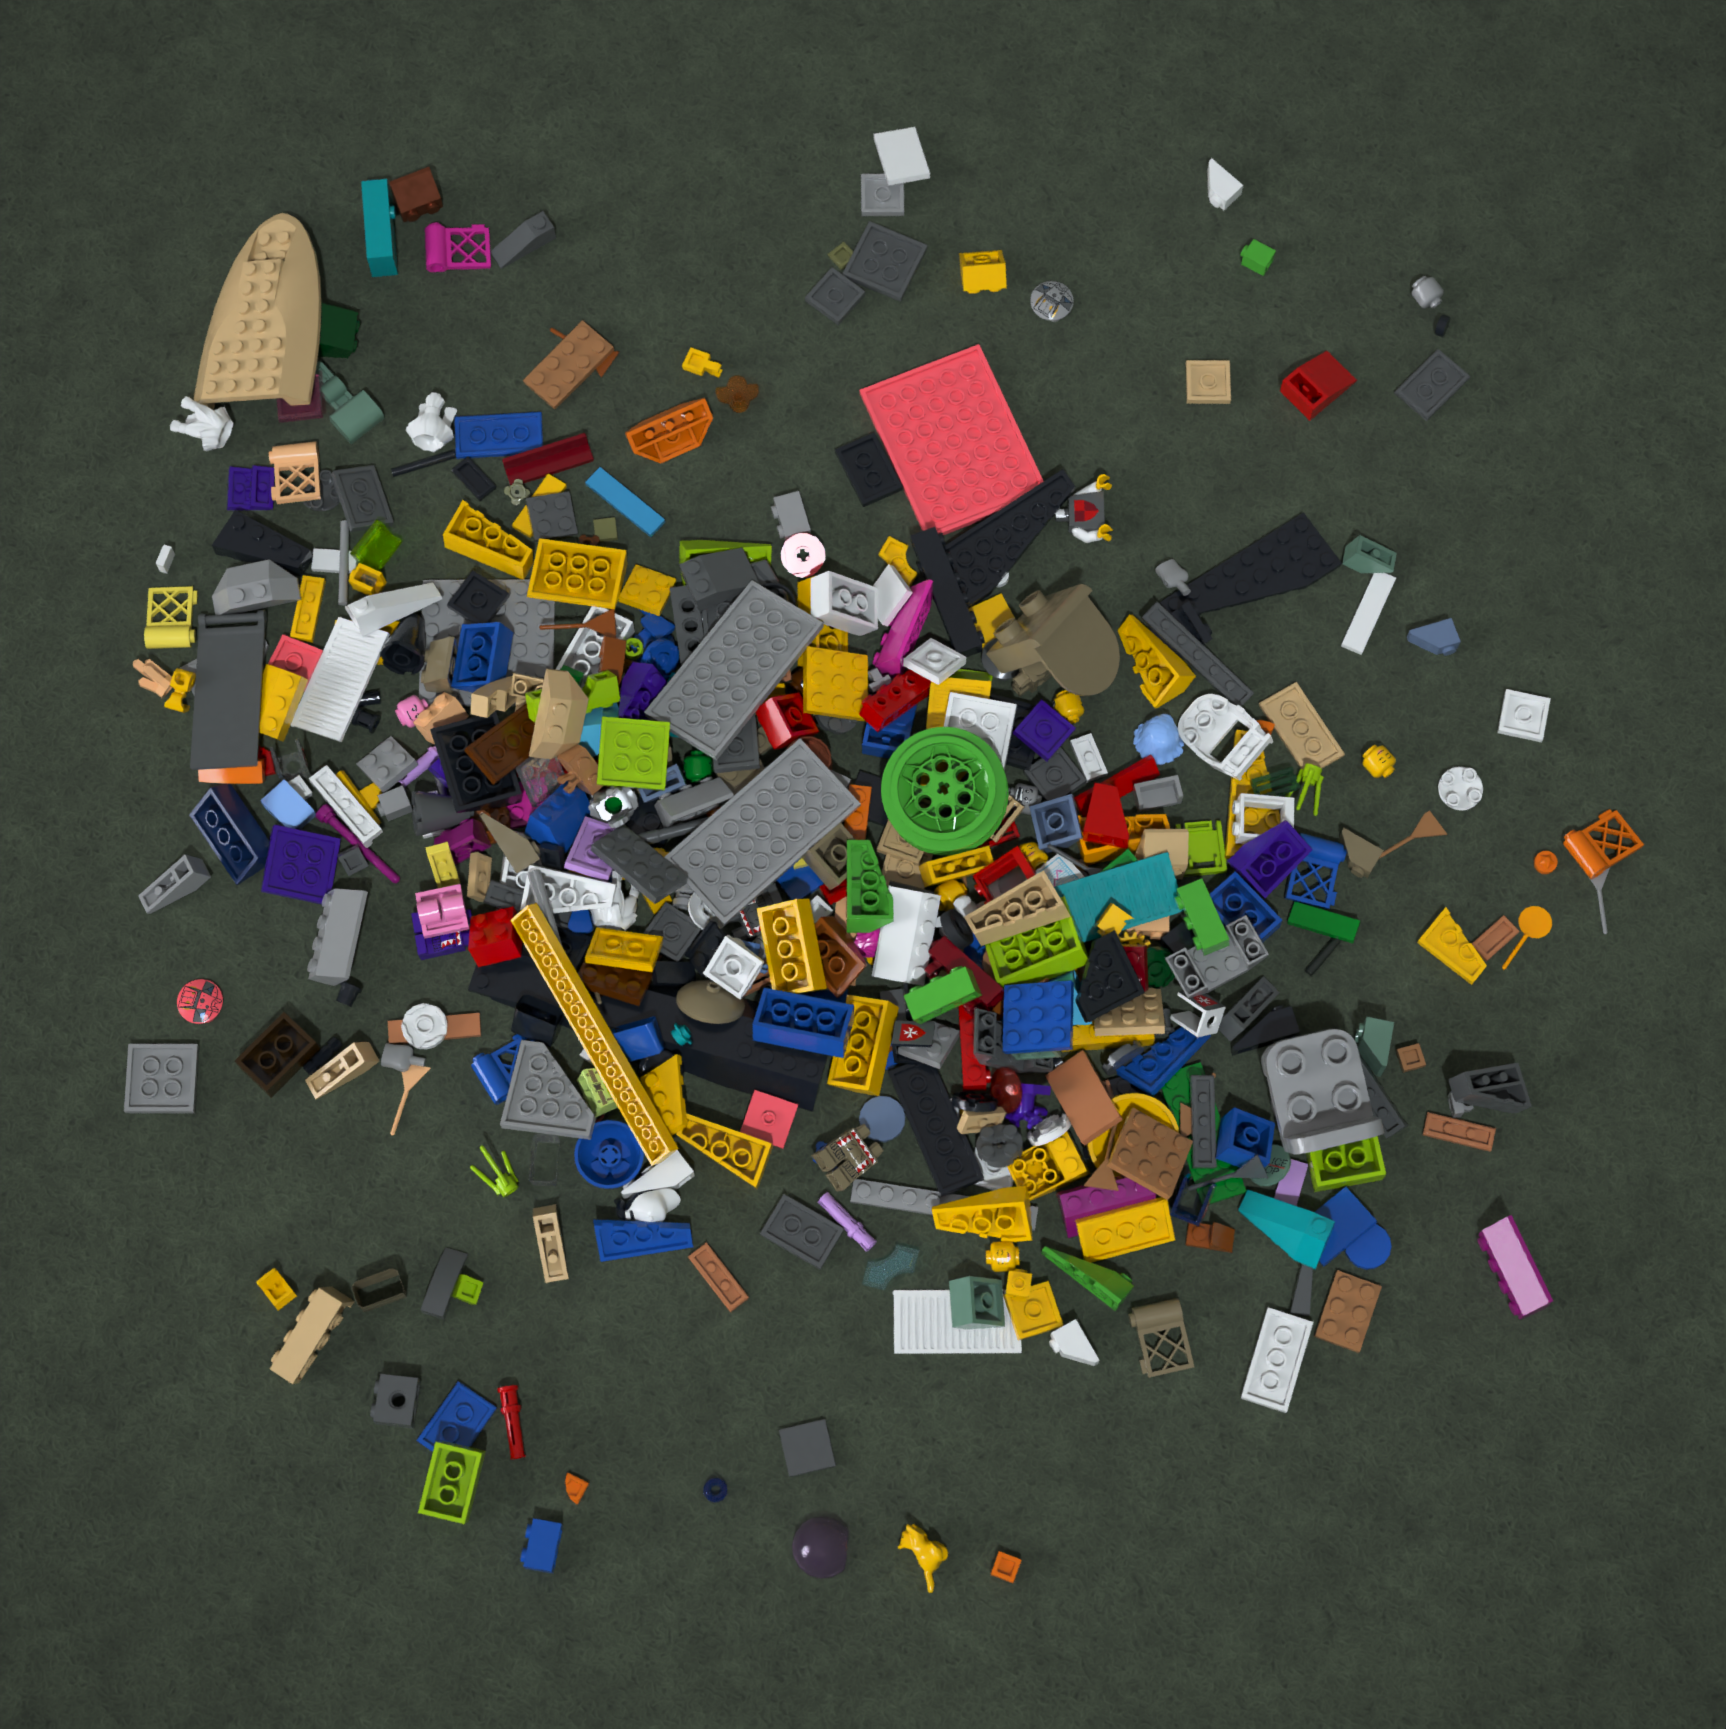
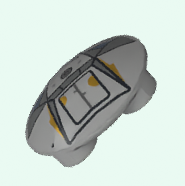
M1055 281L1044 282L1033 290L1030 299L1031 308L1040 318L1057 322L1070 313L1073 307V295L1069 288L1062 283Z

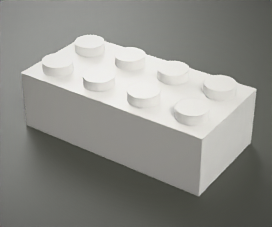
M592 606L582 623H586L609 610ZM615 613L616 638L630 639L635 632L633 622ZM579 628L555 670H560L563 665H566L584 673L581 689H583L587 676L598 673L601 662L599 653L603 637L606 635L589 628Z

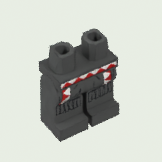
M775 883L770 885L727 923L729 925L739 921L741 927L731 931L733 938L752 942L757 936L762 935L757 908L783 902Z

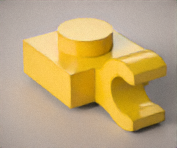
M691 347L682 364L683 370L703 376L706 371L719 378L723 371L720 369L721 364L710 361V354Z

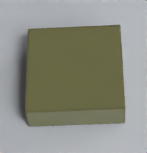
M843 242L832 250L828 257L843 270L847 266L853 251Z
M615 517L593 520L595 535L599 537L600 542L618 540Z

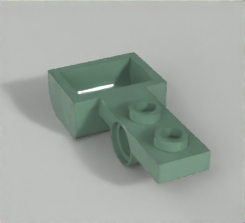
M321 361L317 362L313 387L335 411L329 416L330 422L350 444H353L385 418L384 414L364 390L353 397L336 375L334 376Z

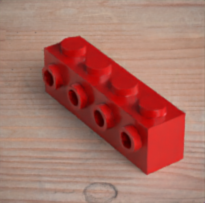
M907 669L906 673L903 675L898 674L889 685H882L875 695H868L861 703L863 707L859 715L879 732L927 698L930 694L931 681Z
M961 1005L958 1007L963 1091H986L987 1083H991L990 1069H986L985 1065L979 1064L973 1054L975 1013L970 1016L964 1010L965 1007ZM982 1005L979 1007V1009L986 1010Z

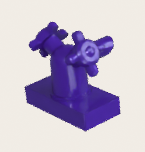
M1003 1082L1002 1091L1015 1092L1017 1094L1016 1110L1013 1106L1010 1107V1113L1005 1118L1009 1119L1016 1128L1020 1127L1019 1122L1023 1119L1028 1122V1129L1042 1122L1043 1119L1040 1116H1047L1048 1111L1044 1107L1034 1106L1035 1096L1037 1094L1050 1095L1051 1086Z

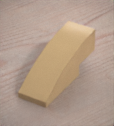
M513 676L488 683L471 694V715L488 718L496 710L505 712L511 707L517 696L511 695Z

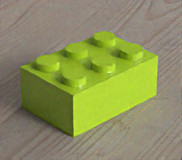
M1378 1136L1305 1153L1314 1192L1380 1181L1386 1175Z
M442 1440L436 1441L418 1513L461 1524L469 1522L486 1451Z

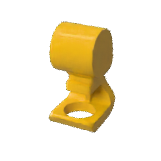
M180 668L174 671L170 687H173L175 691L164 703L165 708L182 713L189 711L190 706L183 704L182 699L186 698V692L192 690L196 679L195 673Z

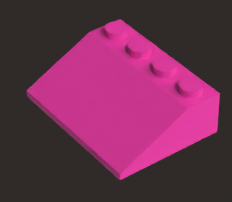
M930 579L909 587L913 593L889 624L891 626L889 634L885 633L881 641L883 648L880 653H876L873 660V665H875V668H878L881 675L889 674L891 679H894L898 674L903 675L906 668L903 666V660L912 653L932 606L933 581Z

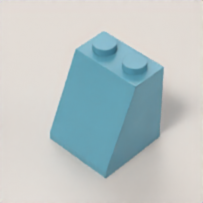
M617 702L613 703L611 707L595 708L592 712L585 715L581 739L578 745L585 747L592 757L599 754L602 716L619 718Z

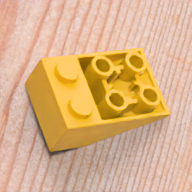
M1068 1130L1051 1142L1033 1146L1023 1151L1020 1157L1018 1155L1014 1159L1013 1164L1007 1166L1016 1186H1027L1030 1201L1091 1174Z

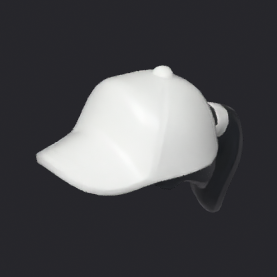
M662 1188L634 1194L627 1203L621 1198L615 1199L614 1203L616 1204L617 1216L621 1220L634 1219L635 1221L663 1222L666 1214L675 1209L680 1204L681 1199L673 1189Z

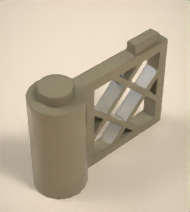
M1178 1298L1132 1308V1313L1128 1314L1131 1328L1135 1327L1141 1346L1143 1360H1139L1142 1374L1147 1373L1148 1378L1194 1367L1183 1321L1182 1308ZM1175 1327H1179L1181 1332V1338L1177 1344L1166 1338L1169 1330ZM1165 1330L1163 1335L1159 1334L1158 1331ZM1153 1333L1161 1338L1154 1350L1145 1344V1334ZM1163 1340L1175 1347L1169 1358L1157 1352ZM1182 1341H1183L1184 1349L1180 1347V1344L1182 1343ZM1147 1349L1152 1352L1150 1357L1148 1356ZM1177 1349L1186 1354L1188 1364L1179 1366L1171 1361ZM1154 1355L1166 1361L1162 1370L1152 1372L1150 1361ZM1169 1363H1170L1171 1365L1175 1366V1367L1167 1368V1369H1166V1367L1168 1366Z

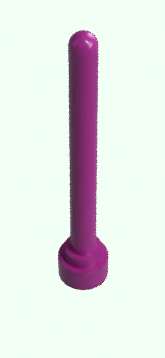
M325 804L317 811L315 817L321 823L330 824L353 846L358 844L363 855L393 883L400 881V877L369 848H365L362 842L336 818L334 809L331 806Z

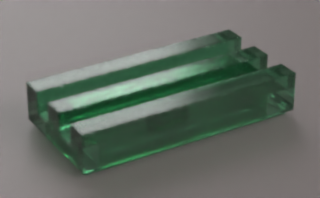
M1293 767L1254 778L1250 781L1253 792L1257 795H1261V791L1289 782L1292 785L1262 795L1280 796L1299 790L1301 786L1296 781V775L1293 774ZM1288 775L1287 778H1283L1257 787L1258 784Z

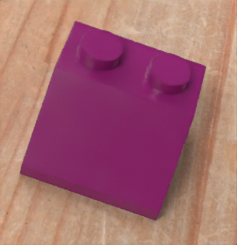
M472 818L462 821L460 826L454 829L444 830L441 832V836L434 839V845L448 842L455 865L470 858V853H480L492 847L483 824Z

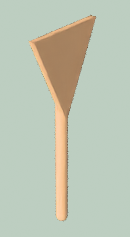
M410 1065L408 1071L402 1072L405 1091L390 1132L391 1135H394L409 1091L431 1068Z

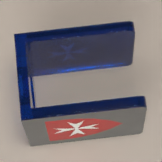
M1188 1173L1183 1178L1170 1215L1199 1227L1204 1221L1217 1185L1212 1184L1209 1187L1199 1216L1183 1211L1179 1207L1192 1176Z

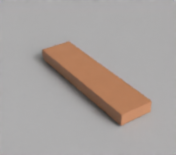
M480 1013L446 1016L448 1030L444 1040L481 1037ZM403 1020L388 1021L390 1044L408 1043L403 1036L401 1028Z

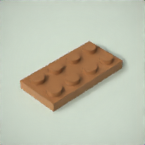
M582 320L523 382L555 410L614 351V347Z

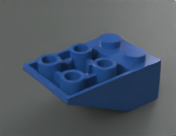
M917 705L879 732L866 723L862 754L890 759L894 751L911 737Z

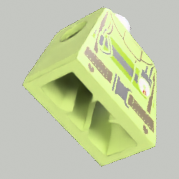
M596 1068L584 1069L577 1082L588 1107L595 1117L618 1108Z

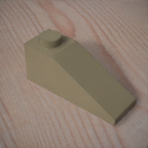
M483 812L479 814L516 873L540 859L537 855L540 853V850L534 841L529 842L525 837Z

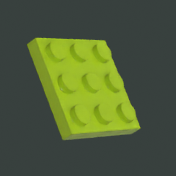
M602 716L597 785L665 791L670 722Z

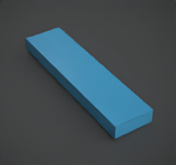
M601 467L585 482L590 489L648 536L652 537L665 523L663 517Z

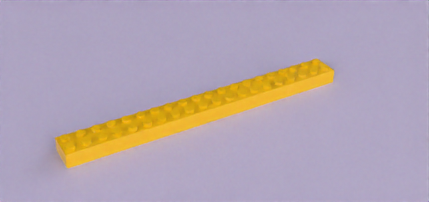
M538 904L527 905L510 921L651 1166L663 1162L679 1149Z

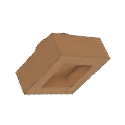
M1419 1043L1396 1050L1403 1073L1426 1066Z

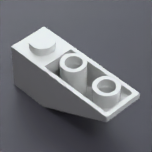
M677 1150L655 1167H647L641 1173L643 1176L636 1181L633 1179L624 1185V1190L621 1191V1194L626 1199L631 1198L634 1194L644 1193L648 1190L662 1188L677 1190L693 1178L695 1174Z

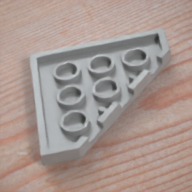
M521 1040L500 1126L504 1129L591 1140L596 1121L593 1112L545 1044Z

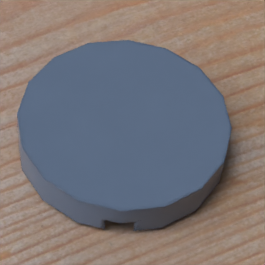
M878 1096L864 1104L860 1111L859 1123L860 1125L865 1124L871 1134L868 1138L875 1142H888L901 1134L905 1125V1114L898 1101L890 1097Z

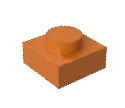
M999 1551L991 1575L1013 1583L1021 1559Z

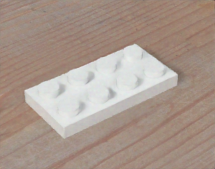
M1267 1308L1241 1399L1287 1413L1313 1325L1312 1321Z

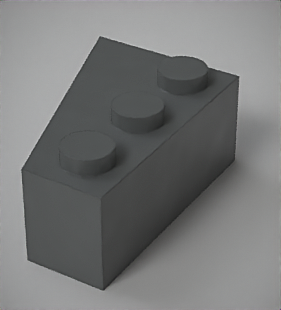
M1519 1063L1467 1071L1448 1079L1455 1102L1508 1113H1519L1532 1107Z

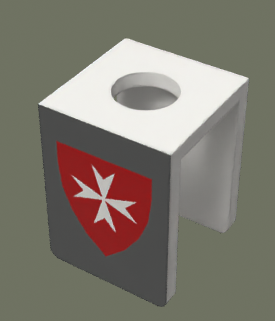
M1183 990L1179 991V997L1203 1012L1200 1018L1191 1011L1171 1014L1170 1019L1196 1037L1217 1033L1226 1006L1208 994L1187 998ZM1214 1016V1020L1210 1025L1208 1021Z

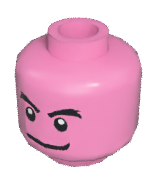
M412 695L397 704L395 713L402 726L406 725L409 728L415 727L413 722L418 718V715L429 706L424 698L420 700L418 696Z

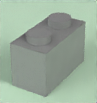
M799 491L774 497V506H771L773 518H778L780 525L777 526L779 538L787 540L796 533L804 532L811 534Z

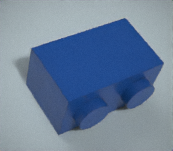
M533 1518L532 1524H528L525 1538H529L527 1548L523 1547L520 1560L524 1562L523 1567L525 1569L554 1574L563 1530L561 1523Z

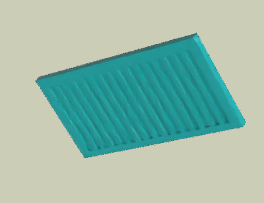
M1168 852L1054 886L1059 897H1066L1083 942L1102 937L1097 933L1099 928L1095 924L1110 903H1113L1134 918L1125 920L1126 925L1122 930L1184 911L1183 909H1178L1174 899L1177 896L1178 885Z

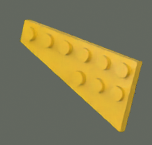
M1235 731L1234 747L1248 731ZM1264 752L1257 757L1241 776V781L1231 777L1224 857L1226 859H1230L1244 845L1235 843V835H1232L1233 822H1236V814L1232 813L1234 800H1237L1241 793L1275 796L1270 784V775L1266 769ZM1244 807V833L1263 834L1280 824L1279 810Z

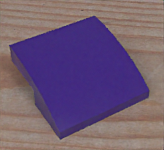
M255 465L252 466V469L230 466L228 471L227 510H272L271 487H274V468Z

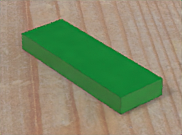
M1294 902L1288 919V925L1354 943L1360 926V920Z

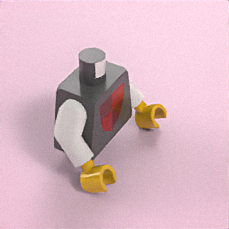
M1102 474L1097 478V482L1084 487L1068 498V509H1059L1055 514V522H1068V533H1072L1074 537L1085 543L1099 541L1102 538L1110 541L1112 537L1106 533L1113 531V529L1105 524L1104 491H1101V488L1105 490L1111 489L1112 484H1104L1110 477Z

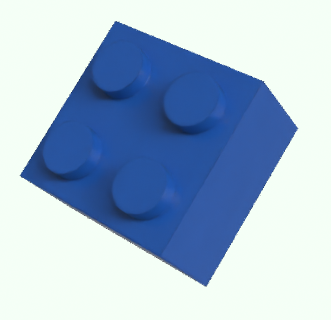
M1234 1107L1221 1118L1215 1159L1241 1168L1258 1154L1265 1168L1270 1164L1275 1123Z

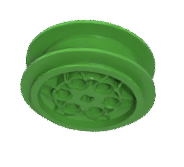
M935 727L914 734L894 751L883 773L881 796L889 821L906 842L929 854L951 856L979 847L995 833L1006 813L1009 788L1005 771L998 756L984 740L963 729ZM941 762H946L948 764L947 771L943 773L936 770L937 765ZM960 772H967L969 774L967 781L960 782L957 780ZM922 775H927L930 778L929 783L925 786L918 784V779ZM942 785H945V787L950 786L948 787V793L945 795L943 792L939 794ZM969 794L971 796L970 802L965 805L960 804L959 798L961 795ZM923 798L931 799V805L928 808L920 807V801ZM944 807L952 809V814L947 818L940 816V811Z

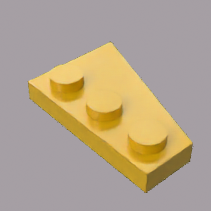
M678 1054L640 1078L646 1093L671 1136L687 1126L685 1099L682 1096L684 1081L680 1073L682 1058Z

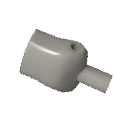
M1174 559L1165 561L1157 566L1155 572L1167 588L1177 587L1184 596L1191 592L1185 584L1189 578L1188 573Z
M390 1043L385 1044L381 1066L393 1068L400 1072L408 1071L410 1065L425 1067L426 1058L413 1056L412 1047Z

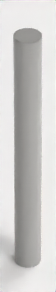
M343 520L340 523L338 604L341 606L347 605L349 526L347 520Z

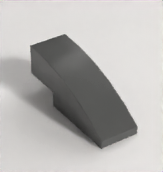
M445 1248L421 1307L423 1314L446 1319L451 1301L454 1298L452 1295L468 1256L467 1253Z

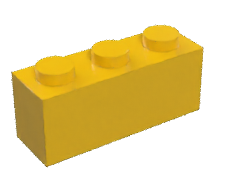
M986 846L925 862L919 865V870L924 887L926 888L950 880L972 876L994 861L990 847Z

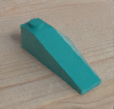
M1247 1190L1238 1210L1255 1227L1264 1232L1272 1242L1281 1247L1294 1261L1316 1270L1334 1229L1335 1221L1315 1212L1251 1190Z

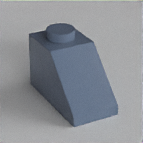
M1452 618L1409 630L1407 635L1408 642L1435 655L1442 653L1444 656L1451 655L1456 652L1461 642Z
M675 764L667 768L665 791L639 789L644 803L657 800L659 799L658 797L669 792L675 794L679 792L680 788L688 784L681 767Z

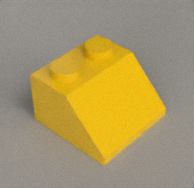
M1002 250L959 253L964 291L968 293H978L980 290L997 292L1001 291L1002 288H1007L1006 263Z

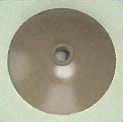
M713 980L693 981L681 987L677 992L676 1003L679 1009L698 1021L713 1024L729 1023L739 1019L744 1013V999H738Z

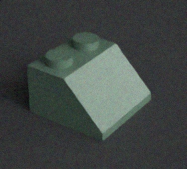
M1366 1017L1365 1021L1360 1023L1358 1029H1356L1354 1040L1358 1043L1357 1047L1360 1055L1373 1073L1381 1077L1387 1067L1394 1022Z
M967 1276L949 1281L952 1328L983 1329L1005 1327L1002 1280Z

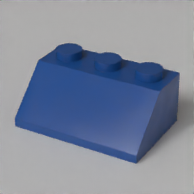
M500 622L462 624L451 687L473 693L488 683L506 678L514 632Z
M568 781L563 785L561 784L530 815L524 832L525 835L541 845L548 843L563 847L564 854L573 846L585 816L592 818L588 808L590 802L584 791L575 787L568 794L563 790L568 785Z

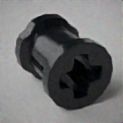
M358 707L352 718V724L364 727L370 733H374L381 720V715H373Z

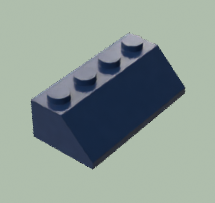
M231 784L210 787L189 815L236 885H239L265 868L270 841Z

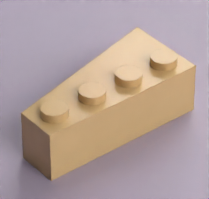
M1043 870L966 915L964 918L980 945L983 946L1071 916Z
M333 1287L318 1288V1290L315 1289L308 1299L310 1302L308 1307L299 1313L296 1318L297 1325L286 1334L283 1340L285 1342L284 1346L271 1359L273 1364L270 1370L291 1384H297L301 1381L318 1356L314 1353L316 1349L320 1351L329 1340V1330H333L343 1320L341 1313L346 1306L351 1308L355 1302Z

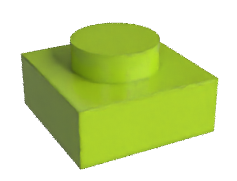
M461 1274L452 1297L471 1305H476L484 1282Z

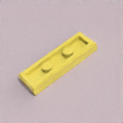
M448 842L425 847L437 887L461 885Z

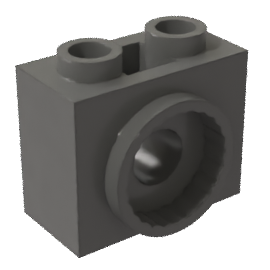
M380 1374V1380H376L374 1386V1394H377L376 1403H372L370 1412L373 1422L377 1425L414 1429L421 1385L419 1378ZM398 1396L405 1397V1403L401 1407L394 1406V1400Z

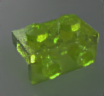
M375 520L350 554L358 564H364L380 572L401 545L402 540L392 535L381 521Z

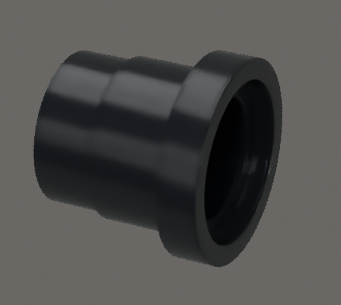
M342 982L340 983L341 988L336 1001L352 1007L358 993L361 994L363 989Z

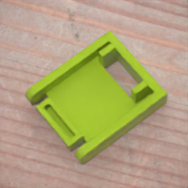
M1212 820L1184 823V828L1188 829L1189 836L1188 866L1183 877L1227 873L1221 820L1215 822L1216 830H1212ZM1175 824V829H1181V825ZM1214 861V867L1193 869V863Z

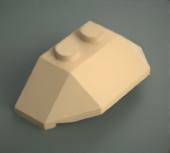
M546 668L529 752L530 757L553 759L580 743L589 699L568 671Z

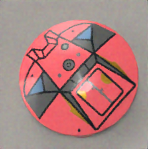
M204 979L194 980L186 984L179 992L177 998V1007L181 1016L195 1024L213 1021L223 1005V996L218 986Z

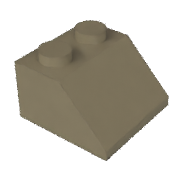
M446 637L432 641L430 648L426 649L424 661L427 663L426 670H422L421 683L424 684L426 691L453 694L454 688L451 685L458 650L455 637Z

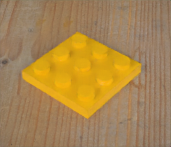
M807 646L803 652V713L865 721L859 713L863 707L862 701L868 696V655Z

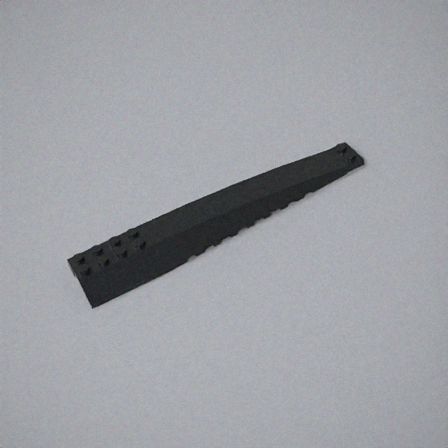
M517 959L478 967L476 964L468 988L469 992L490 997L491 1000L515 1008L523 995H531L560 1007L536 965ZM651 982L640 1006L600 994L602 1003L598 1004L595 993L587 990L610 1030L614 1028L617 1032L616 1029H620L617 1026L655 1016L665 1043L664 1049L681 1056L685 1072L753 1095L754 1090L798 1104V1108L813 1112L828 1055L753 1041V1021L759 1003L744 999L745 1009L739 1019L729 1023L713 1024L693 1019L679 1009L676 997L681 987L659 986L653 985V982ZM564 1015L562 1026L573 1030L569 1021ZM675 1023L688 1027L692 1034L690 1038L693 1043L691 1045L687 1042L681 1046L673 1038L671 1031L675 1029Z

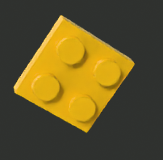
M636 564L620 593L619 602L660 617L671 595L670 588L675 587L677 579Z
M1049 1281L1030 1286L1029 1297L1003 1295L1018 1341L1064 1326Z

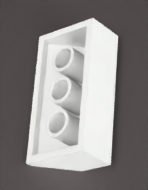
M888 886V890L893 897L894 920L880 928L872 976L924 986L926 978L924 969L928 966L930 955L928 951L933 941L941 896Z

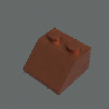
M429 167L389 182L394 202L403 222H414L420 216L427 213L435 214L443 207Z

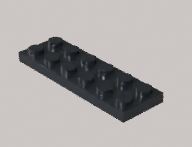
M908 1063L888 1071L889 1078L940 1196L944 1197L983 1181L984 1176L966 1135L961 1134L957 1130L959 1119L937 1068L927 1064Z

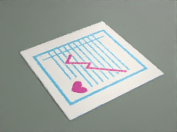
M1059 854L1036 870L1037 874L1044 870L1053 887L1084 877L1072 862Z

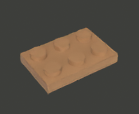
M1337 1270L1314 1337L1360 1353L1382 1286Z

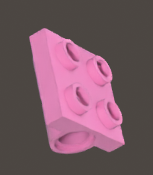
M460 884L415 893L424 939L469 929Z

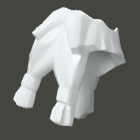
M431 392L426 397V403L420 404L419 416L411 421L406 428L414 445L423 451L429 450L432 452L438 451L454 438L450 427L457 412L455 408L446 407L444 410L445 415L441 419L439 416L440 410L445 401L440 394Z
M185 396L182 399L181 407L195 412V414L188 415L186 423L173 420L170 424V431L202 439V446L206 452L223 448L233 427V422L225 407L212 410Z
M612 871V883L617 884L613 906L589 910L595 926L626 931L635 923V918L638 916L636 910L639 891L631 885L629 896L624 898L621 891V880L623 877L616 871Z

